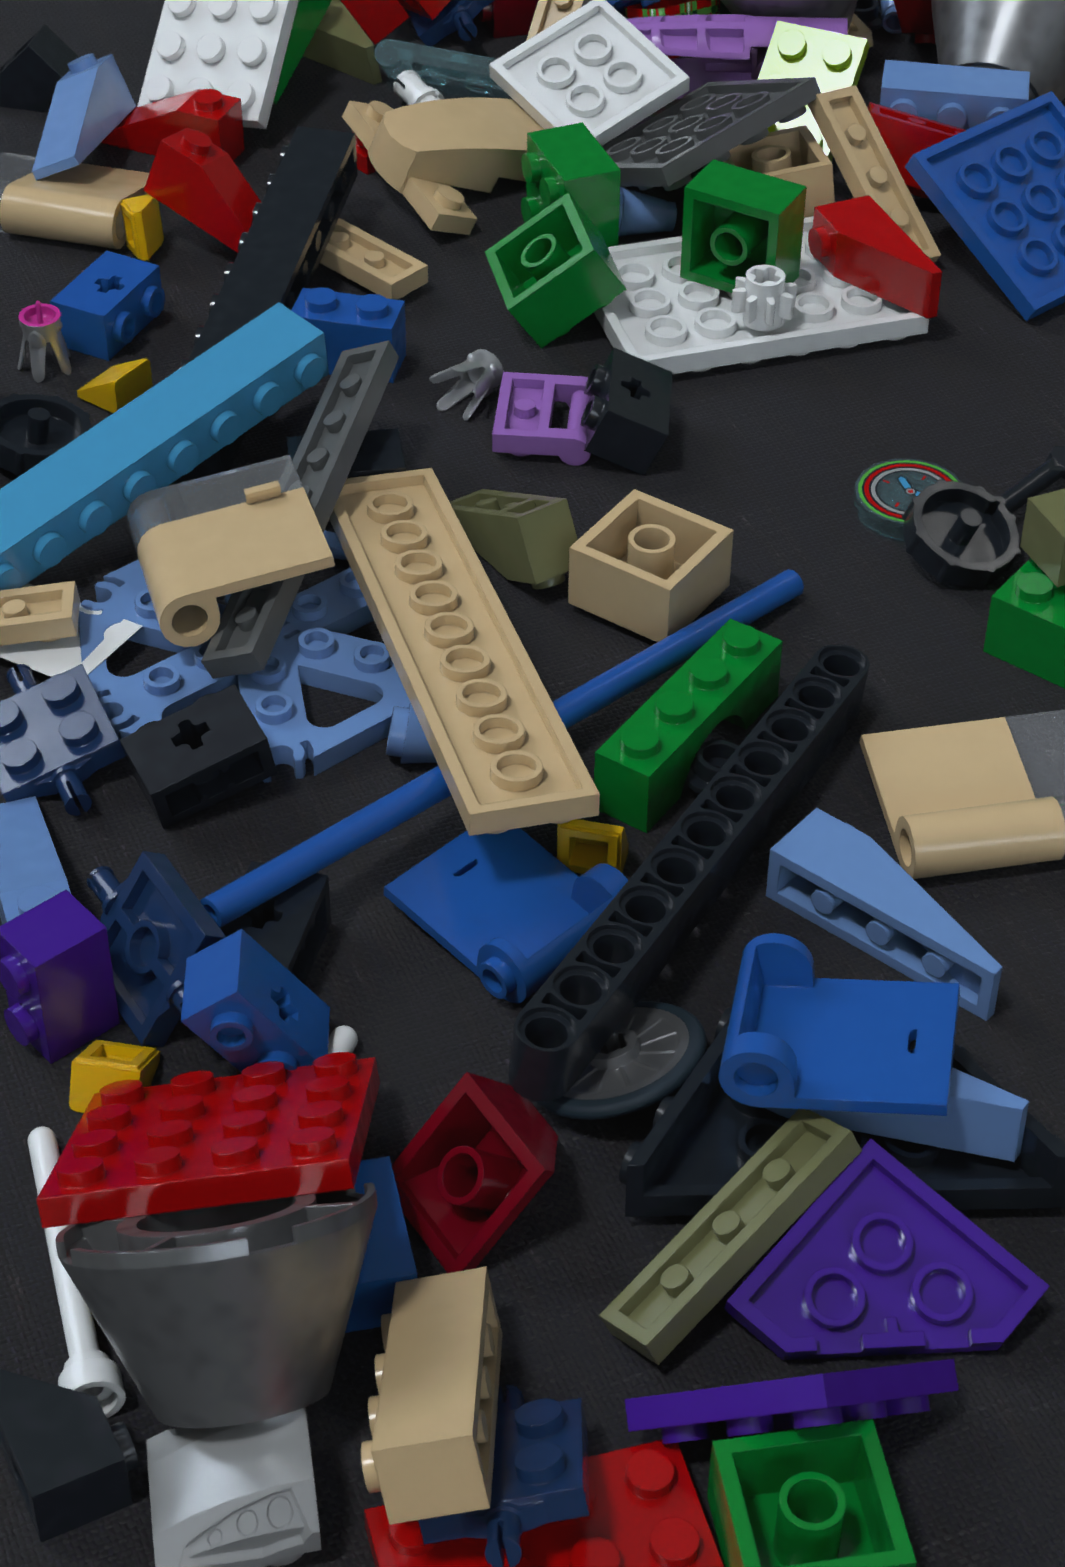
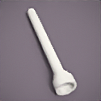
M44 1126L33 1129L27 1140L37 1195L41 1192L60 1157L55 1133L50 1128ZM69 1225L44 1228L69 1359L65 1362L63 1371L59 1375L58 1386L96 1396L106 1418H109L122 1408L126 1399L120 1368L106 1353L100 1351L93 1314L57 1256L55 1238L61 1230Z

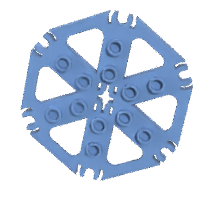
M324 530L323 534L333 558L347 560L336 533ZM139 559L104 575V582L96 583L97 602L83 600L81 606L87 610L102 611V614L99 615L86 614L79 611L78 625L82 662L104 640L106 629L114 624L121 623L123 619L143 626L127 641L177 653L127 677L111 674L107 669L106 659L88 674L119 741L136 732L146 723L159 721L192 705L204 695L217 693L235 684L268 739L275 765H291L294 768L296 779H301L306 774L305 759L309 758L312 761L314 776L388 737L393 707L409 708L410 700L385 644L347 635L374 621L351 567L296 595L264 670L247 675L238 674L215 679L211 677L201 663L211 638L198 646L182 647L172 644L164 637L159 627ZM231 594L224 596L226 605L230 599ZM218 603L221 618L226 605ZM301 684L377 703L334 726L317 727L307 720ZM271 777L263 780V782H271Z

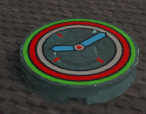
M891 459L875 463L861 472L855 482L853 503L854 507L856 506L858 509V518L866 527L882 536L904 541V520L902 516L912 498L917 497L928 486L937 483L939 479L961 481L954 473L935 463L919 459Z

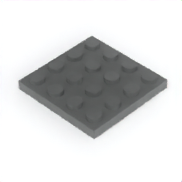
M815 77L708 82L637 123L602 147L621 170L620 187L638 186V189L643 191L656 186L664 187L665 191L675 190L688 184L693 179L691 173L701 167L705 168L713 159L725 162L731 157L729 150L740 144L749 145L762 140L769 135L767 128L778 121L779 123L789 122L807 112L805 105L814 101L816 94L821 93Z

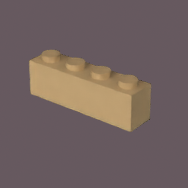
M487 1266L396 1282L392 1311L381 1316V1334L385 1353L375 1355V1377L379 1395L371 1396L368 1399V1417L373 1439L363 1441L361 1444L362 1470L369 1493L381 1492L389 1525L489 1509L491 1503L502 1330Z

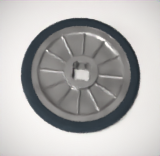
M638 1001L570 1090L561 1098L537 1102L554 1114L580 1120L613 1118L647 1108L660 1102L664 1097L670 1096L685 1083L706 1052L707 1039L705 1030L693 1014L679 1006L663 1002Z

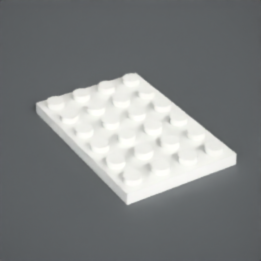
M814 216L804 218L799 277L794 281L797 284L792 319L782 318L781 325L774 330L757 331L747 327L743 322V313L731 312L732 293L680 277L682 236L608 247L626 290L616 296L610 304L594 312L613 348L669 370L673 374L689 371L704 372L714 367L739 363L754 364L764 359L789 355L803 356L809 352L838 347L852 348L858 344L882 340H901L907 336L928 333L929 319L833 277L824 265L813 257L809 249L808 233L813 228Z

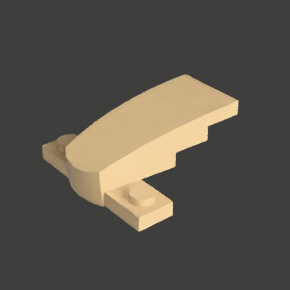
M505 98L441 99L416 103L396 109L380 101H371L370 104L349 101L342 115L345 122L367 148L369 159L375 170L388 184L403 194L430 230L470 235L477 217L465 204L464 196L452 186L491 193L499 177L526 182L522 172L521 157L524 153H527V133L544 130L513 99Z

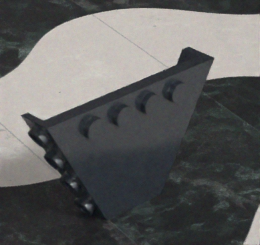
M727 1008L722 1014L715 1031L714 1041L676 1096H666L661 1101L653 1120L652 1130L643 1143L633 1142L627 1150L619 1173L620 1183L626 1185L625 1217L696 1215L789 1119L763 1107H752L739 1103L728 1096L722 1089L719 1082V1069L732 1008ZM916 1040L910 1043L909 1049L915 1048ZM955 1043L952 1068L1003 1089L975 1062L972 1055L965 1048ZM1027 1112L1021 1153L1015 1162L852 1131L861 1149L870 1139L874 1140L957 1210L1065 1208V1143L1059 1136L1050 1133L1029 1112Z

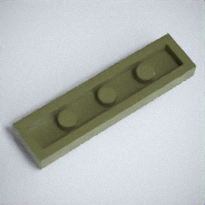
M798 1109L602 1311L599 1317L611 1335L659 1365L858 1156L862 1149L852 1131L811 1110Z

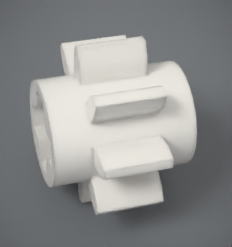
M753 266L747 270L746 278L736 277L735 289H732L731 312L743 313L744 324L753 330H774L781 325L782 318L792 319L793 307H795L797 284L785 283L786 276L784 271L776 266Z

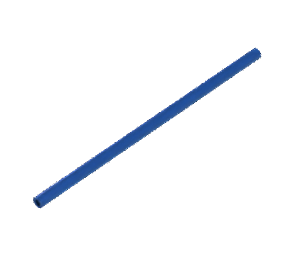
M787 569L552 701L566 729L690 659L730 618L749 625L800 596L804 590L803 581L797 572ZM439 766L200 900L201 904L219 928L448 798L451 796V793Z

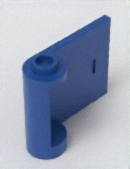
M521 828L507 830L499 834L486 833L469 836L468 831H465L384 886V896L477 975L490 994L499 999L504 998L511 1003H521L540 989L624 887L628 879L618 869L605 863L595 865L579 877Z
M778 933L757 936L745 946L742 954L719 1069L720 1085L732 1099L752 1107L947 1116L960 999V983L815 978L813 956L801 941ZM916 1040L915 1048L909 1052L910 1043Z

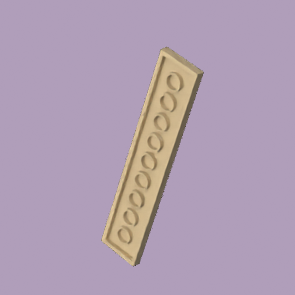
M426 468L347 478L329 518L469 836L486 833L499 834L511 829L549 823L562 824L574 819L599 816L600 793L433 469Z

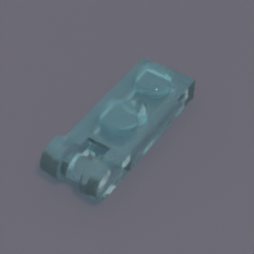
M385 39L375 48L376 61L382 67L384 73L392 79H398L397 76L403 71L413 70L420 75L423 81L430 84L446 85L447 80L464 83L466 89L478 93H491L492 88L503 90L490 78L489 64L495 61L496 58L393 39Z

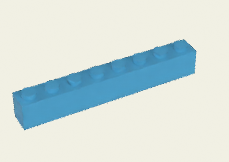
M278 302L1 488L0 590L21 588L50 567L57 565L67 555L93 537L103 533L109 526L138 506L145 504L155 494L181 476L191 472L197 465L214 453L233 443L240 435L266 417L276 413L279 408L308 388L315 386L329 374L324 332Z

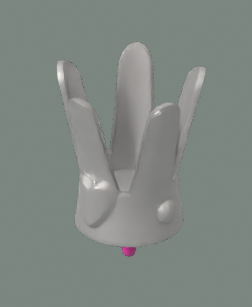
M37 300L35 304L22 309L18 316L19 324L23 331V339L17 369L21 370L23 368L27 342H29L32 377L34 381L39 383L43 381L45 376L46 343L50 342L59 366L66 375H71V365L68 358L71 355L61 332L63 324L61 322L60 310L54 305L44 304Z
M478 349L469 353L464 362L432 375L429 380L434 384L454 377H460V380L439 399L436 405L437 410L441 412L447 411L465 397L474 393L472 400L463 413V419L467 421L481 400L490 395L494 388L501 384L504 370L499 359L488 350Z

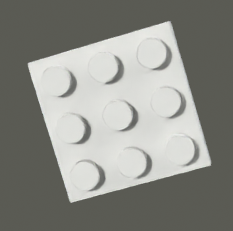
M165 0L137 107L197 89H215L223 95L241 99L243 127L267 129L299 0Z
M606 0L590 1L489 64L490 78L543 129L583 122L601 146L690 90V77Z

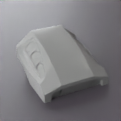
M306 1408L274 1418L240 1425L168 1429L146 1439L155 1567L284 1566L298 1560L304 1553L321 1550Z

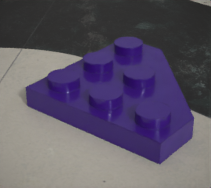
M870 1139L858 1156L826 1188L727 1300L724 1310L782 1360L998 1350L1050 1286L874 1140Z
M954 1359L807 1375L624 1400L628 1432L660 1428L662 1444L709 1439L708 1422L725 1420L727 1437L931 1411L929 1394L959 1391Z

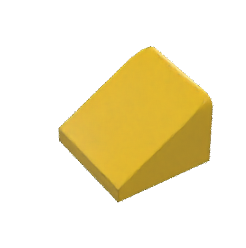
M149 194L122 199L120 205L127 247L138 259L142 261L149 260L164 241L159 201Z
M143 358L114 365L78 389L77 397L114 413L153 387L151 363L149 359Z
M574 819L557 825V859L571 871L584 874L595 865L605 863L615 867L621 873L623 872L629 849L624 827Z
M96 1039L71 1062L70 1109L75 1112L84 1113L94 1094L99 1093L102 1087L113 1082L139 1080L142 1082L143 1087L151 1086L160 1062L161 1051L153 1047Z

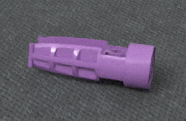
M699 14L626 18L665 55L696 57L670 59L690 77V90L677 99L684 97L708 82L757 80L777 20L846 35L848 29L847 18Z

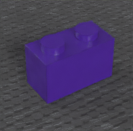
M64 890L0 926V982L6 990L9 1008L4 1010V1019L11 1034L21 1045L27 1046L31 1044L52 1064L120 1024L107 927L71 893Z

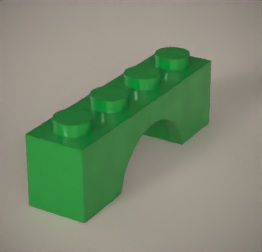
M730 618L595 752L594 784L600 793L599 811L647 833L681 798L684 784L696 753L712 730L723 720L747 729L778 697L783 641Z

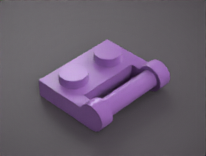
M503 372L492 433V452L511 453L516 456H559L563 462L572 466L586 463L590 459L591 453L584 451L587 428L581 426V418L590 399V396L584 394L588 377ZM555 402H566L570 407L567 429L551 428Z

